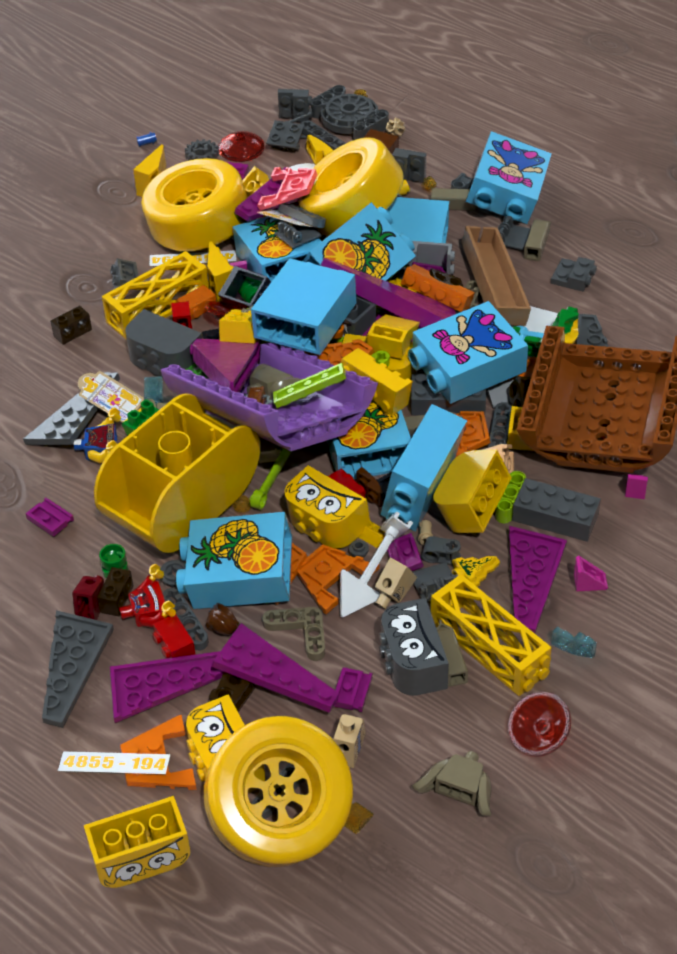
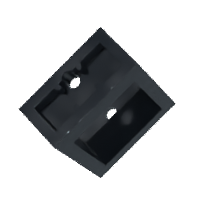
M234 266L218 296L226 304L240 309H247L254 306L271 281L267 276ZM245 280L260 285L250 303L235 298Z

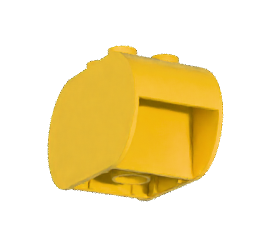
M189 393L178 395L108 453L96 477L94 486L95 505L100 513L158 550L165 553L180 550V538L189 537L190 520L217 518L243 494L258 465L260 456L259 437L248 426L241 425L232 429L209 416L199 404L196 396Z

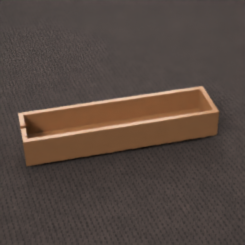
M465 226L461 243L484 303L489 301L510 325L526 326L531 307L498 228L483 227L479 243H477L481 228Z

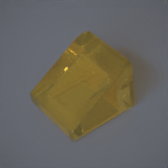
M355 802L351 806L350 814L344 826L357 834L374 814L358 802Z

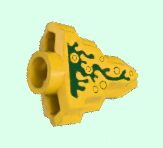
M486 556L480 559L459 557L452 560L454 566L452 574L458 576L462 574L478 587L480 582L486 579L487 574L499 566L500 560L497 556Z

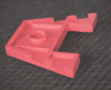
M275 167L271 175L272 180H283L277 194L261 196L257 205L259 210L262 211L308 195L318 175L316 169L298 168V171H294L287 167L285 170Z

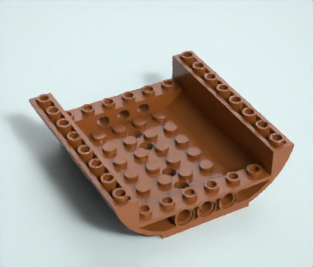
M546 326L516 429L521 439L536 453L561 466L634 473V470L644 469L661 461L673 447L677 428V336H675L672 352L569 344L565 343L564 327Z

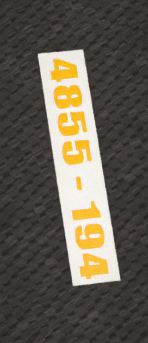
M236 250L221 251V254L226 256L228 262L236 261ZM208 252L189 253L200 263H208ZM179 254L150 255V266H159Z
M63 752L58 771L166 774L170 754Z

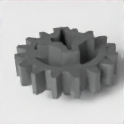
M196 140V142H191V145L187 144V148H185V157L188 161L205 158L217 159V156H219L218 145L215 142L211 143V140Z

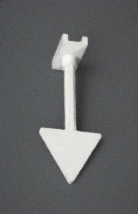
M396 511L380 527V530L385 532V537L360 579L344 569L341 570V618L378 599L380 593L369 587L367 582L392 540L399 538L413 524L412 521H408L405 524L399 520V512Z

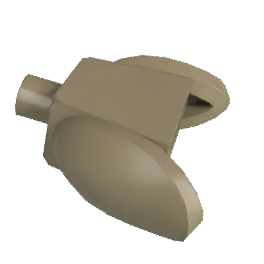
M263 363L258 365L251 373L249 378L250 386L247 387V393H249L252 387L264 386L265 395H269V400H272L273 392L302 379L293 377Z
M468 751L465 757L455 754L450 759L439 761L412 786L419 793H427L435 789V792L473 806L477 802L479 813L482 816H491V781L488 774L483 771V764L478 762V754L473 751Z

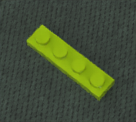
M337 364L273 392L275 406L277 408L287 406L295 400L303 399L309 394L322 391L330 385L342 382L346 379L343 364Z

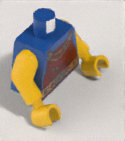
M113 407L108 412L109 417L101 424L86 428L84 439H76L74 441V450H84L87 460L99 464L103 463L108 453L117 445V431L114 421L119 422L121 420L120 411Z

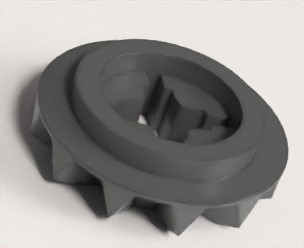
M171 560L164 563L160 567V570L164 572V576L160 581H163L164 585L170 584L173 588L174 585H177L176 577L172 575V570L177 574L178 569L186 568V562Z

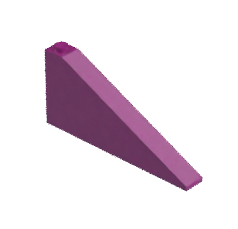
M323 258L320 265L355 274L357 295L404 319L420 322L419 326L422 328L456 314L453 308L432 298L327 258Z
M196 339L190 346V354L193 355V361L211 381L218 382L223 387H229L235 392H240L260 360V341L252 344L222 342L220 339Z

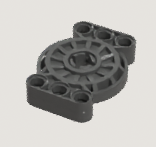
M336 85L312 99V105H310V109L313 111V118H321L323 125L333 132L353 134V140L364 138L370 129L383 132L386 130V125L389 122V112L387 110H378L376 103L368 97L358 94H346V88L342 85Z

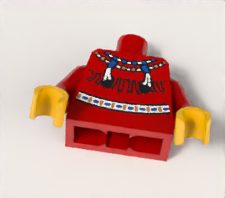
M157 564L150 566V575L146 577L141 585L128 594L130 605L119 608L121 618L126 619L134 616L136 626L154 628V623L169 616L173 617L176 614V611L173 609L175 605L171 601L165 602L159 582L155 580L156 578L161 579L164 576V572L160 570V566Z

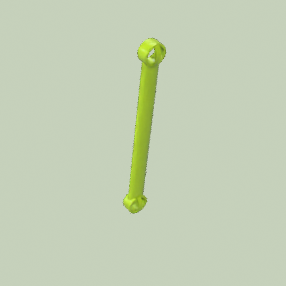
M285 448L282 449L260 489H256L251 495L250 506L259 510L264 508L267 494L292 451Z

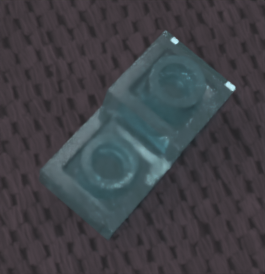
M162 376L144 377V399H153L156 405L157 403H163Z
M558 626L552 631L551 645L577 656L589 658L595 656L597 642L581 632L574 637L568 631Z

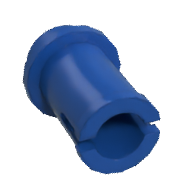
M149 132L150 134L136 137L139 147L157 142L155 133Z

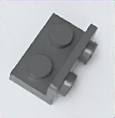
M117 258L115 264H112L110 274L113 277L112 284L115 289L139 276L136 262Z

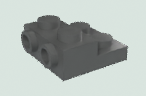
M278 89L279 118L295 119L307 113H311V115L296 122L312 118L313 111L310 109L312 96H309V90Z
M395 148L392 155L401 166L403 180H406L407 183L408 181L425 183L426 153Z
M578 257L577 261L562 258L551 278V284L584 292L586 286H589L591 283L592 275L596 273L597 266L595 261Z

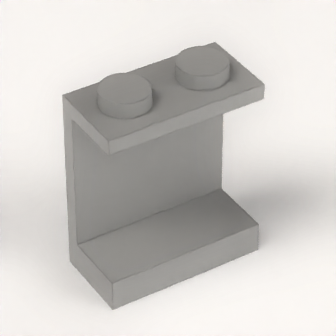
M412 241L415 246L413 253L416 257L409 263V266L413 262L442 266L447 274L454 275L455 264H452V261H455V251H452V244Z

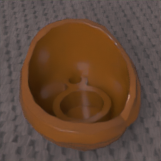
M216 603L209 610L205 626L210 631H215L222 635H231L236 631L240 623L226 606Z

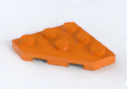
M356 339L350 343L342 344V342L327 344V347H325L320 355L306 351L305 354L317 356V359L326 360L332 365H337L341 363L343 357L357 348L369 355H372L375 351L362 340Z

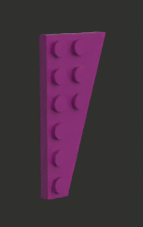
M271 178L239 204L234 213L246 221L263 217V214L257 213L260 212L257 205L261 196L277 194L283 180L273 181ZM298 198L285 202L295 206L299 205ZM279 205L273 206L262 211H268L269 209L278 210Z
M509 526L514 617L533 633H536L564 554L567 540Z
M242 623L213 661V667L328 713L331 712L339 698L337 691Z
M220 651L110 666L114 722L122 721L221 679L222 675L226 672L213 667V661Z

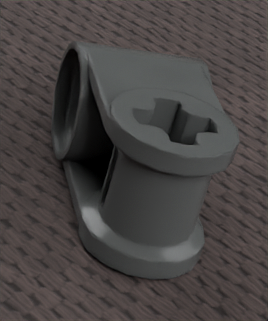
M461 173L456 179L452 180L451 189H470L474 178Z
M430 536L425 541L422 558L429 563L446 562L448 565H453L452 560L461 557L459 553L461 544L456 539Z

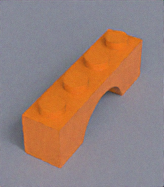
M416 264L406 268L401 284L459 312L470 308L475 292L460 285H450L435 279L428 270Z

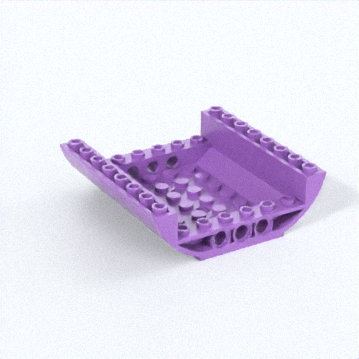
M272 342L261 344L260 364H268L296 378L305 379L335 366L330 364L329 361L317 359V356L305 354L302 350H295L291 347ZM176 364L161 369L167 387L176 396L185 393L192 394L197 397L199 404L204 408L205 412L235 426H248L259 437L289 451L348 434V430L358 422L369 407L378 385L377 382L370 380L369 377L359 376L354 371L345 370L346 379L342 382L330 385L322 391L309 394L303 399L295 400L287 406L277 408L273 399L272 403L267 405L257 402L256 399L244 396V394H248L249 378L240 392H235L229 387H223L218 382L211 381L210 378L205 379L204 376L196 375L191 370H185Z

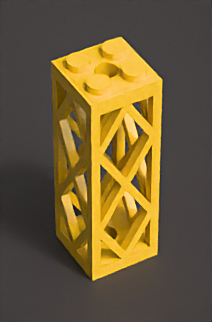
M185 251L102 296L106 323L127 340L125 332L127 325L143 309L152 310V313L164 318L172 315L171 303H176V300L171 299L178 291L188 290V294L202 285L209 288L206 265L200 263L194 256ZM166 270H177L172 278L160 280ZM153 276V277L150 279V281L142 282V281L148 279L149 277ZM129 290H141L136 298L123 300ZM164 308H170V309L164 311L163 313H161V311H162Z
M462 574L431 595V614L435 626L438 627L439 620H441L443 624L453 628L459 646L515 694L520 696L525 691L529 692L534 687V684L539 680H544L549 675L552 647ZM474 600L481 601L485 616ZM460 608L465 609L469 614L461 613ZM456 622L467 637L460 636ZM470 622L480 624L482 632ZM487 628L490 630L492 640L489 638ZM513 632L520 633L525 648H523ZM498 637L508 646L500 645ZM494 653L506 669L498 668ZM510 655L518 656L520 662H517Z

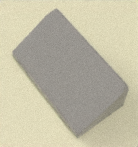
M513 380L486 388V397L493 408L501 402L511 404L507 388Z

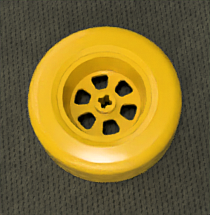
M369 137L356 139L333 150L314 166L313 169H316L318 175L308 195L299 197L298 203L300 208L326 218L325 228H315L321 234L330 236L371 202L376 208L383 207L387 210L402 188L403 171L393 155L380 140Z
M194 159L176 164L152 179L143 192L141 204L150 232L160 245L176 251H196L209 248L210 241L217 245L234 235L233 226L245 223L246 220L234 213L239 204L247 199V194L239 172L231 164L218 159Z
M272 716L257 719L235 731L223 743L212 759L204 784L206 814L219 840L238 857L250 863L266 867H284L298 864L326 849L337 838L346 824L353 799V783L350 768L336 742L314 724L288 716ZM281 761L294 766V771L289 777L279 774V763ZM262 765H266L271 774V777L265 782L254 776V772ZM305 779L308 786V794H296L293 788L294 782ZM281 787L283 790L281 795L275 796L273 793L275 788ZM248 789H260L263 794V800L256 804H251L248 798ZM291 801L302 807L301 813L294 819L288 816L285 809L286 805ZM267 806L277 809L276 822L262 818V812Z

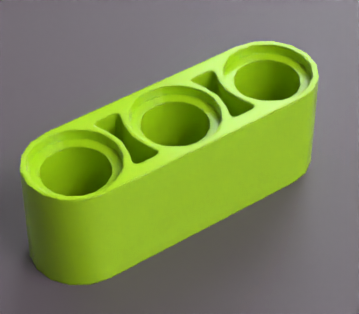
M521 471L510 473L512 478L495 509V519L499 523L505 524L512 520L513 505L526 478V475Z

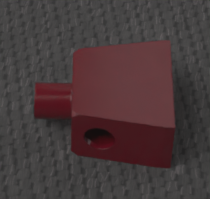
M99 575L82 577L72 592L75 615L94 620L98 619L100 609L97 596L104 584L103 577Z

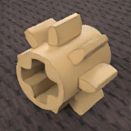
M396 117L394 121L390 119L386 125V133L402 136L405 131L404 122Z

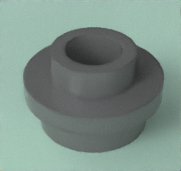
M356 540L349 545V552L353 557L360 556L364 558L369 552V546L365 541Z

